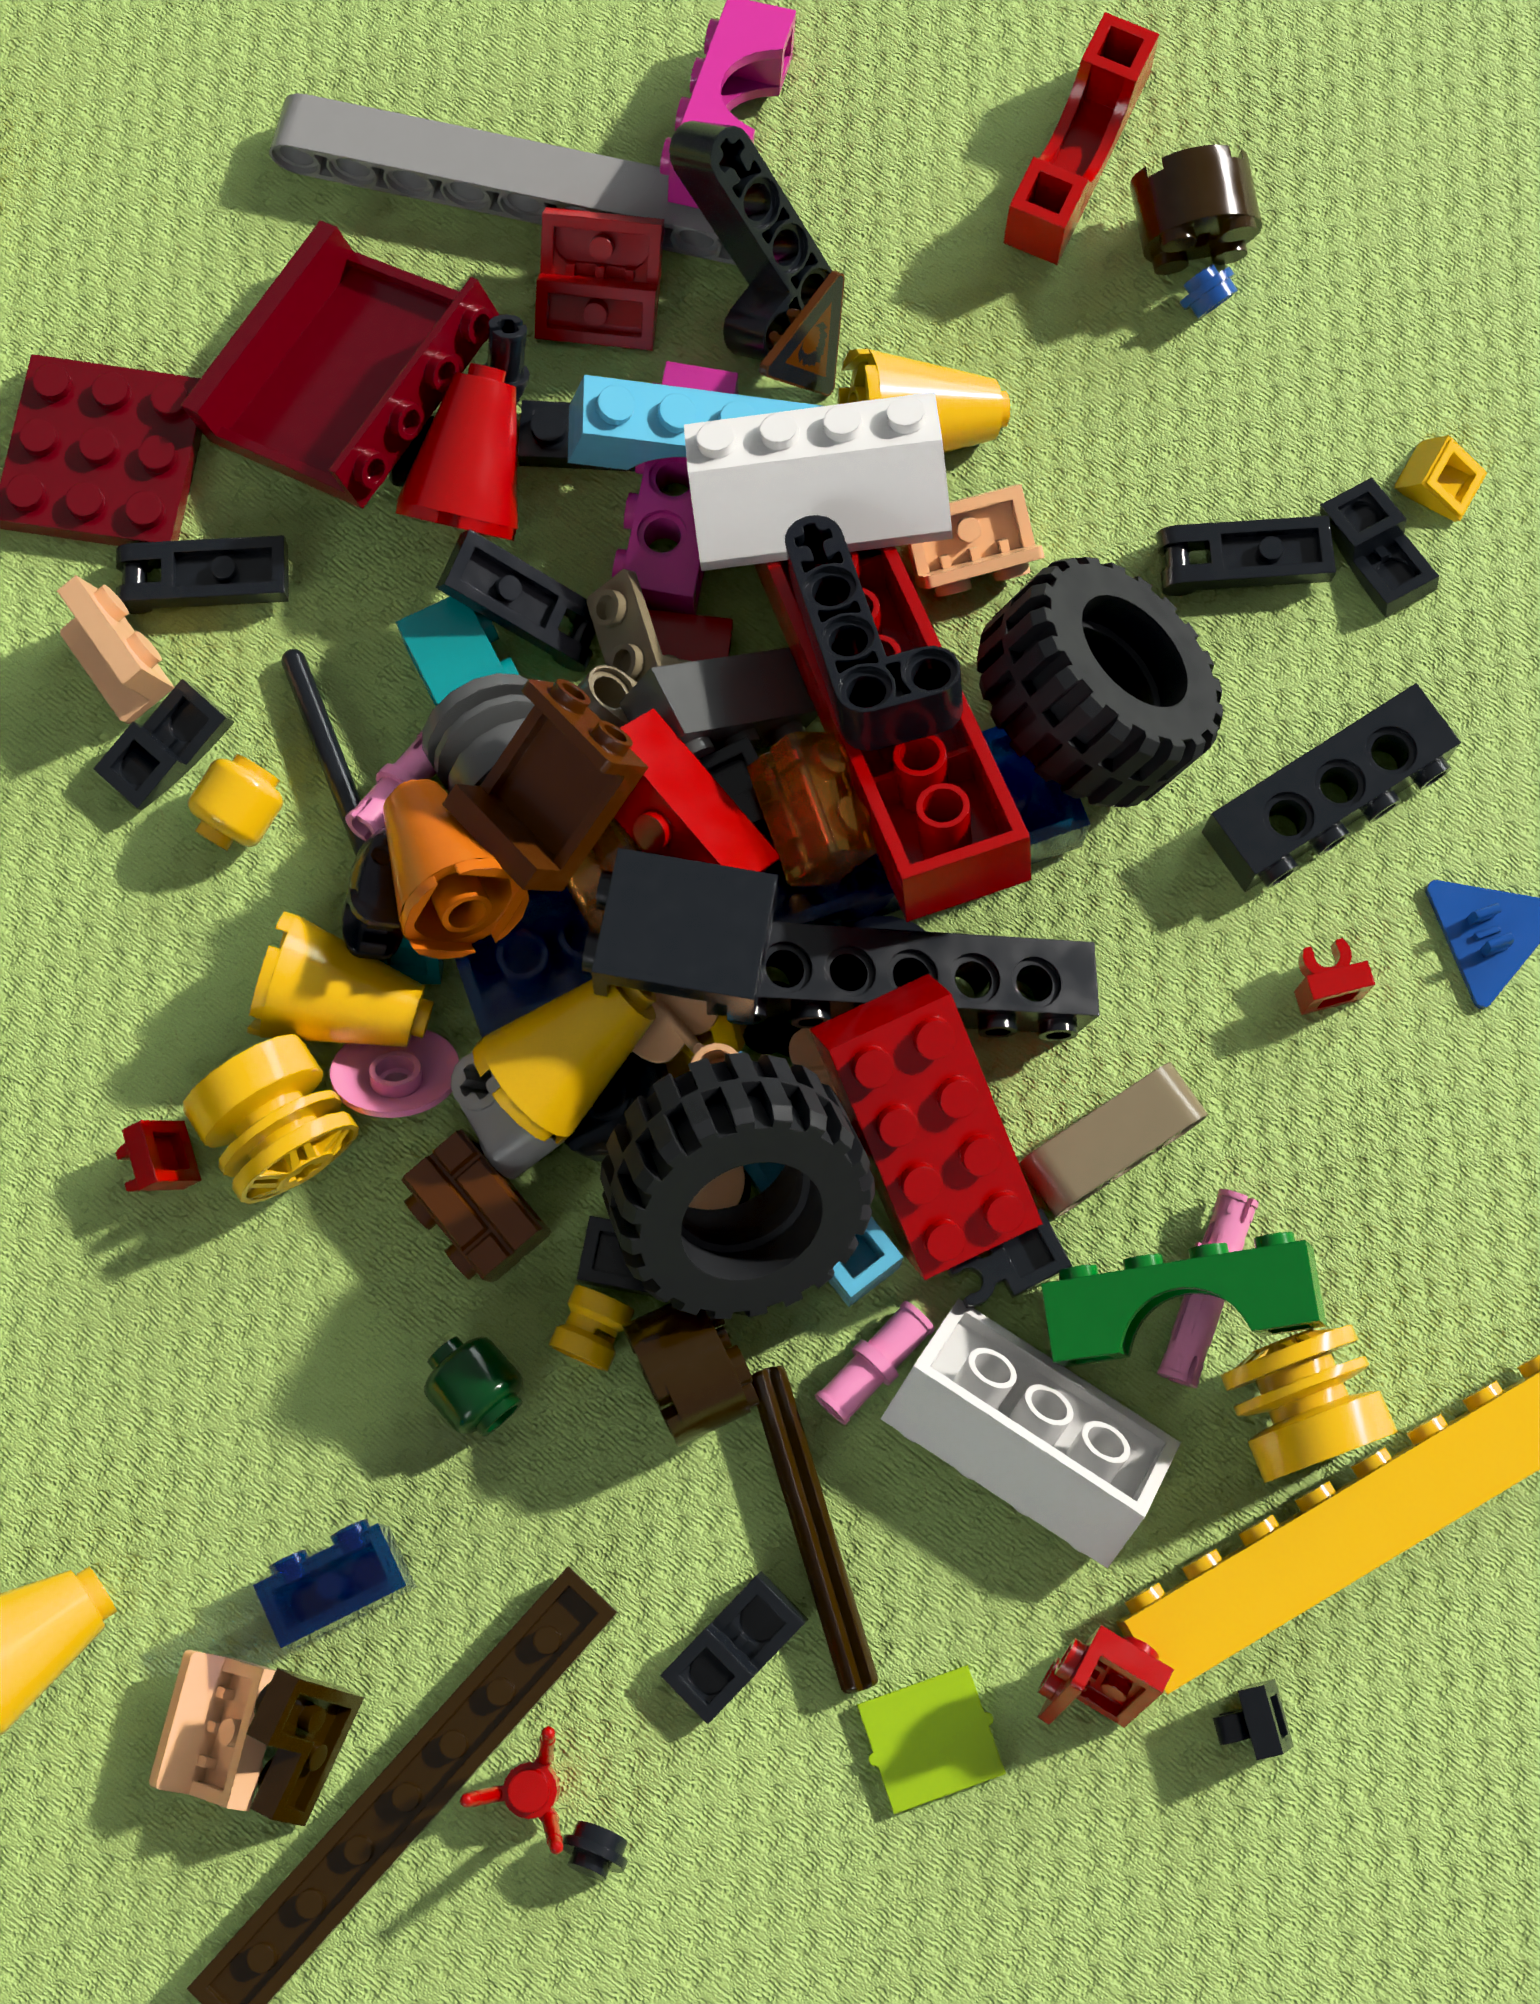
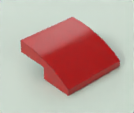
M546 207L542 212L540 274L536 279L534 339L652 351L654 348L665 219Z

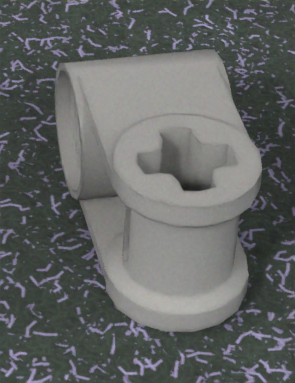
M470 1053L460 1059L451 1075V1089L454 1098L460 1104L479 1138L480 1147L490 1164L503 1176L515 1179L562 1143L556 1144L555 1134L545 1142L541 1141L519 1126L492 1096V1093L500 1085L491 1070L489 1069L480 1077L474 1064L473 1053Z

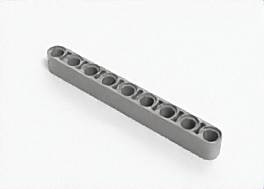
M299 93L288 95L285 98L269 150V155L276 164L296 174L542 225V212L546 207L665 219L663 250L736 265L699 208L668 202L669 176L660 174V167Z

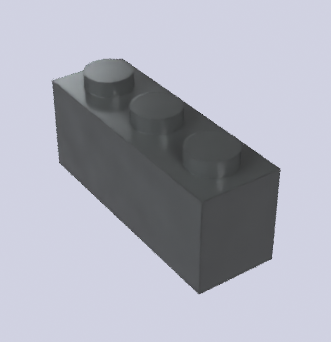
M789 647L652 667L619 702L628 722L654 708L697 759L747 736L755 750L771 746L775 751L786 750L798 744L807 736L805 728L818 717Z

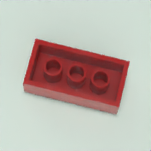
M930 974L924 975L809 1029L837 1097L871 1163L869 1169L874 1177L876 1190L902 1252L924 1280L1043 1224L952 994Z

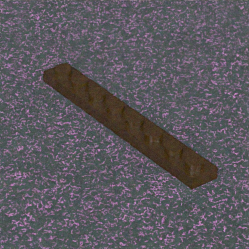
M568 1566L188 1986L187 1990L201 2004H269L619 1612Z

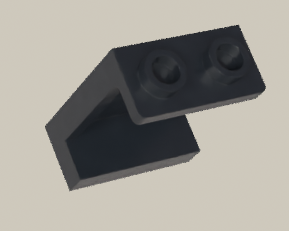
M618 848L613 871L602 870L598 882L596 909L604 911L600 932H588L583 953L582 971L591 972L594 994L608 997L610 985L725 1004L727 1005V1019L753 1024L777 903L778 875Z

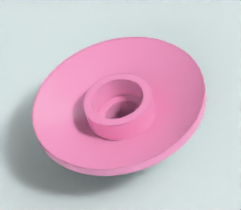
M426 1030L424 1038L411 1035L407 1047L346 1043L332 1061L330 1080L333 1091L339 1095L342 1103L356 1112L380 1118L406 1117L435 1107L452 1093L451 1075L455 1065L459 1062V1058L454 1047L445 1038L429 1030Z

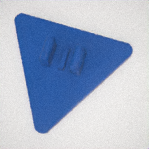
M1433 880L1426 886L1425 893L1474 1005L1479 1009H1485L1491 1005L1540 944V898Z

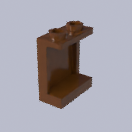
M528 679L521 691L534 706L481 786L455 784L442 805L484 849L496 858L504 871L522 890L563 891L649 767L630 749L633 742L623 730L610 722L601 720L588 707L591 700L578 686L564 679H557L555 683Z

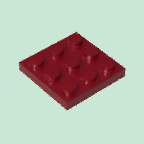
M31 354L0 481V529L113 546L128 543L178 541L202 437L201 430L180 405L200 378Z

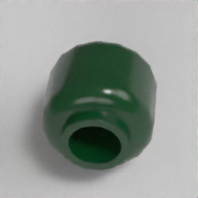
M458 1336L453 1337L438 1348L427 1361L433 1371L427 1378L424 1393L447 1422L460 1434L466 1435L478 1431L483 1437L489 1435L506 1422L523 1402L517 1396L523 1385L521 1374L487 1337H477L465 1343Z

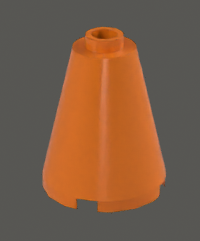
M428 779L408 780L398 785L387 797L383 805V816L400 928L412 948L419 955L435 959L465 957L476 953L472 943L490 934L496 943L509 934L523 918L529 903L528 890H522L504 871L496 858L484 849L442 805L448 793L440 784Z

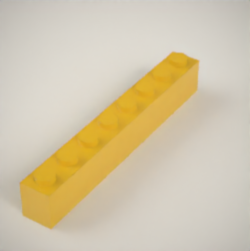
M1540 1353L1517 1367L1523 1378L1504 1390L1495 1380L1464 1398L1462 1402L1468 1411L1447 1423L1440 1413L1407 1432L1406 1434L1413 1444L1392 1457L1386 1447H1383L1352 1465L1351 1468L1357 1478L1337 1490L1333 1488L1328 1480L1298 1497L1294 1501L1301 1511L1282 1523L1278 1524L1274 1515L1271 1514L1238 1534L1244 1545L1222 1558L1217 1549L1214 1548L1186 1564L1181 1569L1187 1580L1164 1592L1159 1582L1155 1583L1125 1601L1124 1603L1130 1614L1116 1621L1122 1634L1137 1638L1150 1645L1158 1653V1660L1174 1669L1162 1694L1168 1695L1540 1470Z

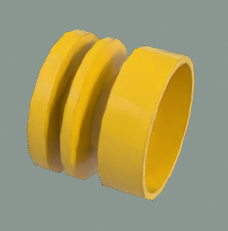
M295 1034L271 1038L233 1056L203 1078L192 1088L183 1101V1112L205 1146L217 1148L229 1145L220 1156L218 1167L223 1175L235 1177L232 1189L240 1202L246 1204L265 1201L309 1180L340 1156L358 1136L359 1126L351 1114L344 1111L339 1112L342 1104L339 1095L331 1090L314 1092L322 1082L323 1071L302 1038Z
M1352 1324L1335 1329H1309L1251 1352L1234 1369L1220 1375L1226 1391L1256 1382L1261 1395L1233 1407L1237 1416H1250L1268 1412L1273 1425L1256 1434L1248 1441L1264 1483L1398 1432L1381 1391H1367L1349 1395L1344 1385L1345 1381L1361 1373L1369 1366L1366 1356L1337 1366L1331 1352L1358 1341Z

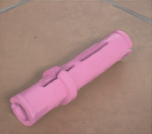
M1219 1189L1208 1229L1205 1232L1202 1243L1196 1242L1195 1247L1213 1243H1227L1229 1252L1242 1250L1259 1202L1235 1191ZM1204 1294L1184 1295L1166 1353L1157 1372L1159 1376L1188 1387H1198L1203 1364L1225 1300Z

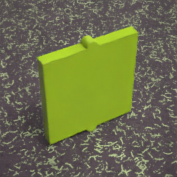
M968 1665L856 1704L873 1751L870 1753L868 1761L872 1766H878L894 1814L1006 1774L989 1727L993 1723V1716L991 1713L984 1712Z

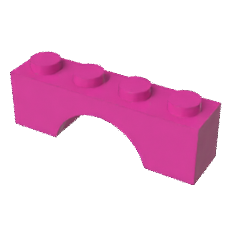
M726 0L720 19L711 18L709 21L704 43V54H706V57H696L690 79V93L692 95L691 98L682 96L680 99L675 120V131L680 125L688 121L732 125L742 128L754 144L755 129L738 120L730 111L739 104L752 99L780 95L793 56L796 10L750 0ZM667 137L661 154L660 174L669 176L668 202L699 208L673 169L669 153L671 138Z

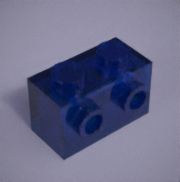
M367 1519L358 1521L331 1535L330 1538L333 1546L311 1557L308 1556L306 1550H301L268 1567L272 1576L254 1584L253 1587L281 1649H296L417 1588L389 1526L377 1523L370 1527Z

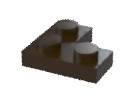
M277 1668L271 1682L262 1689L256 1700L255 1716L246 1733L268 1746L278 1748L275 1756L266 1763L258 1781L259 1790L250 1809L270 1820L305 1826L364 1697L344 1687Z

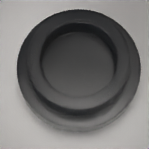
M577 1821L572 1835L566 1834L563 1837V1850L571 1855L567 1865L588 1877L605 1881L609 1871L623 1873L628 1862L623 1857L628 1843L627 1840L599 1825Z

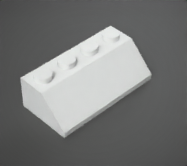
M935 392L684 424L688 477L701 571L787 560L785 534L788 528L796 520L812 515L829 517L837 522L842 530L849 552L953 539L943 441Z
M959 1298L881 1417V1420L898 1430L905 1438L921 1445L954 1467L966 1478L974 1480L1012 1505L1019 1513L1030 1517L1068 1542L1075 1550L1088 1555L1106 1568L1110 1566L1145 1518L1181 1442L1064 1366L1053 1363V1359L974 1308H966L963 1301Z

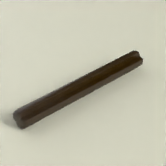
M783 1366L768 1367L752 1375L753 1382L751 1383L760 1401V1404L757 1405L840 1688L845 1694L856 1693L875 1686L878 1683V1675L786 1369Z

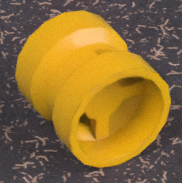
M575 1284L567 1302L570 1314L565 1324L556 1327L548 1345L577 1361L608 1372L616 1355L613 1343L617 1334L624 1331L622 1325L631 1321L635 1311L605 1294Z

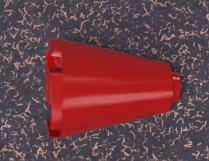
M470 363L468 374L455 372L397 498L395 514L464 530L471 529L477 533L514 541L516 530L518 529L516 387L504 383L506 371Z

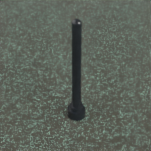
M289 649L283 654L281 663L354 853L357 856L359 848L365 841L351 831L346 823L345 816L359 804L361 798L306 657L298 649Z

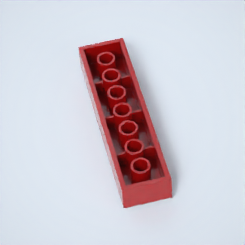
M896 547L850 552L886 656L926 646L942 647ZM788 560L754 564L906 922L1030 881V835L963 691V713L960 721L953 728L939 734L880 750L864 751L855 749L845 741L841 734L791 587Z

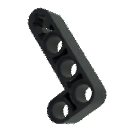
M700 121L684 122L676 129L671 138L669 153L673 169L749 284L725 318L723 327L724 341L727 348L733 354L763 361L773 348L769 334L773 331H776L779 335L784 334L791 325L787 311L791 308L802 310L832 272V269L749 135L742 128Z
M820 515L805 516L796 520L785 534L791 587L845 741L855 749L873 751L939 734L953 728L960 721L963 713L960 662L954 653L946 648L926 646L886 656L841 528L837 522L829 517Z

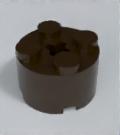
M1217 144L1188 148L1162 157L1164 169L1148 177L1146 166L1133 176L1130 181V190L1143 255L1145 259L1152 262L1154 273L1157 275H1170L1180 272L1189 266V260L1211 257L1212 263L1216 265H1225L1239 261L1247 255L1246 244L1253 240L1262 229L1247 152L1242 149L1237 158L1231 156L1230 146Z
M670 1302L622 1325L633 1353L639 1359L642 1373L677 1447H680L751 1413L750 1408L759 1405L760 1401L751 1383L753 1378L737 1345L732 1346L724 1328V1325H726L724 1319L708 1317L703 1309H700L696 1316L672 1308Z

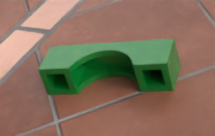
M1279 1232L1254 1238L1255 1248L1229 1252L1227 1243H1213L1189 1248V1259L1163 1263L1162 1254H1147L1124 1259V1270L1099 1274L1097 1265H1080L1061 1269L1058 1271L1059 1281L1041 1283L1053 1363L1064 1367L1129 1358L1137 1332L1149 1314L1171 1299L1191 1294L1210 1295L1229 1302L1241 1314L1251 1331L1260 1337L1327 1327L1314 1249L1306 1240L1295 1241L1293 1232Z

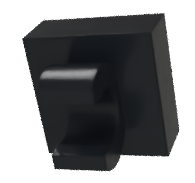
M1275 1679L1250 1684L1240 1689L1238 1695L1242 1708L1221 1713L1213 1718L1220 1745L1251 1738L1256 1760L1282 1755L1294 1747Z

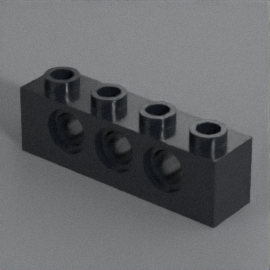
M1415 683L1211 813L1202 830V834L1244 892L1262 881L1267 888H1271L1295 872L1299 867L1295 860L1314 848L1320 856L1340 844L1350 835L1346 827L1365 816L1369 823H1372L1387 814L1401 802L1397 794L1415 783L1420 790H1423L1441 779L1451 770V766L1447 761L1461 744V741L1419 685ZM1383 751L1390 754L1395 759L1398 769L1386 770L1381 768L1373 760L1371 752ZM1333 783L1338 785L1346 793L1348 801L1336 803L1327 799L1321 791L1320 784ZM1281 815L1289 818L1296 826L1297 834L1284 836L1277 833L1270 825L1269 817Z

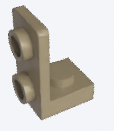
M621 570L588 596L587 606L606 665L621 670L638 682L652 667L693 662L679 659L674 655H662L635 571Z

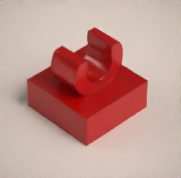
M1343 938L1335 940L1330 946L1335 959V965L1332 967H1323L1318 964L1311 946L1304 948L1299 954L1298 966L1305 978L1294 993L1301 1015L1362 1000L1374 987L1375 981L1368 960L1350 965L1352 958L1351 949Z
M140 1120L122 1129L125 1143L116 1151L117 1160H130L135 1179L129 1180L124 1184L126 1191L184 1190L202 1181L185 1121Z

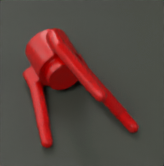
M547 1726L541 1732L538 1754L535 1761L524 1762L512 1769L505 1778L503 1785H496L463 1794L460 1797V1804L468 1808L504 1801L508 1809L518 1817L525 1819L539 1818L543 1824L550 1852L558 1855L563 1851V1839L558 1823L559 1815L553 1806L558 1801L560 1783L558 1776L551 1768L554 1760L555 1730Z

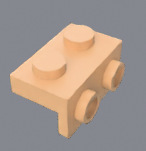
M1021 484L949 502L953 539L907 545L917 587L924 589L935 588L936 597L969 590L972 588L970 578L993 572L995 581L1007 580L1031 572L1029 562L1045 558L1042 545H1036Z
M75 575L57 590L75 616L74 619L61 629L60 635L120 721L131 724L175 688L158 665L162 660L160 654L139 631H134L125 618L129 614L128 609L108 586L102 585L97 589Z
M186 1650L182 1657L149 1778V1785L163 1791L189 1794L227 1809L249 1812L255 1788L258 1785L259 1777L263 1770L262 1761L267 1745L246 1733L255 1716L256 1700L262 1689L271 1682L276 1670L241 1659Z

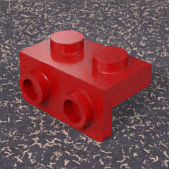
M1100 1625L1084 1643L1074 1638L1062 1658L1056 1657L1037 1691V1693L1047 1698L1037 1718L1050 1725L1075 1699H1078L1125 1728L1163 1693L1174 1669L1158 1660V1653L1147 1643L1130 1636L1120 1637Z

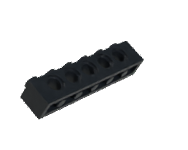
M773 922L754 1023L727 1020L737 1025H755L765 1022L767 1018L791 1019V1024L795 1027L813 1028L898 988L893 980V974L902 975L909 982L930 974L952 994L964 1027L967 1029H978V1034L982 1037L1004 1038L1016 1034L1017 1031L1039 1032V1038L1045 1041L1070 1040L1077 1037L1079 1031L1100 1016L1095 942ZM766 967H776L783 971L788 977L790 988L774 984L767 975ZM830 970L843 973L851 982L852 991H845L837 987L831 979ZM955 977L961 978L970 984L975 998L967 997L960 992L956 985ZM1016 981L1026 984L1031 989L1035 1002L1022 996L1017 988ZM707 1002V1015L727 1016V1005Z

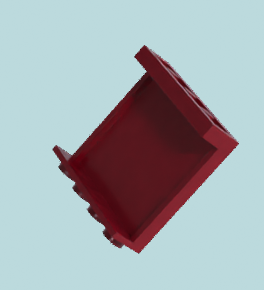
M319 221L180 406L210 442L363 509L439 406L455 372L463 373L482 345L489 339V320L498 316L499 313L478 279L470 277L461 291L454 290L354 252L336 226Z

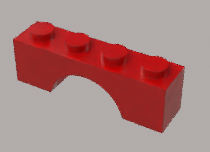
M1107 12L1104 13L1081 59L1072 90L1055 131L1040 157H1033L1009 205L1004 244L1058 265L1150 76L1159 33Z

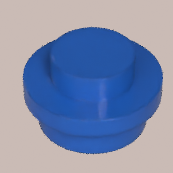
M1211 264L1188 280L1183 286L1189 295L1180 301L1183 309L1191 308L1197 319H1200L1233 296L1238 289L1231 280L1235 275L1231 267L1218 272L1214 264Z

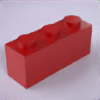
M654 708L620 727L633 742L630 749L649 768L614 818L643 852L764 873L781 857Z

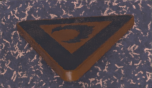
M833 270L802 310L791 308L787 311L791 325L783 335H779L776 331L769 334L773 348L760 364L759 373L761 375L818 394L831 395L835 388L845 281L843 273Z

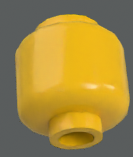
M236 754L232 761L222 758L214 760L188 800L189 810L201 820L195 832L228 851L234 841L246 847L256 846L282 808L283 798L280 792L275 789L280 780L240 754Z

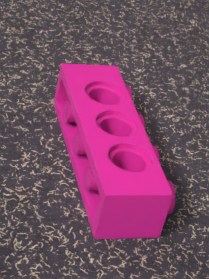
M666 361L662 383L652 382L653 384L739 395L738 373L670 361ZM687 457L661 458L641 463L635 466V473L643 474L639 494L629 492L624 512V529L631 530L628 548L617 549L612 577L623 569L635 571L648 610L696 615L705 571H701ZM672 483L683 484L689 488L688 491L679 496H668L661 492L662 488ZM662 538L671 539L678 544L673 550L664 553L655 552L649 548L652 542Z

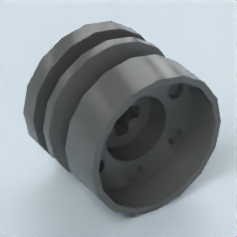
M496 673L473 679L450 692L432 710L422 730V749L443 786L448 791V794L455 784L481 786L534 706L521 691L527 682L526 678L515 674Z

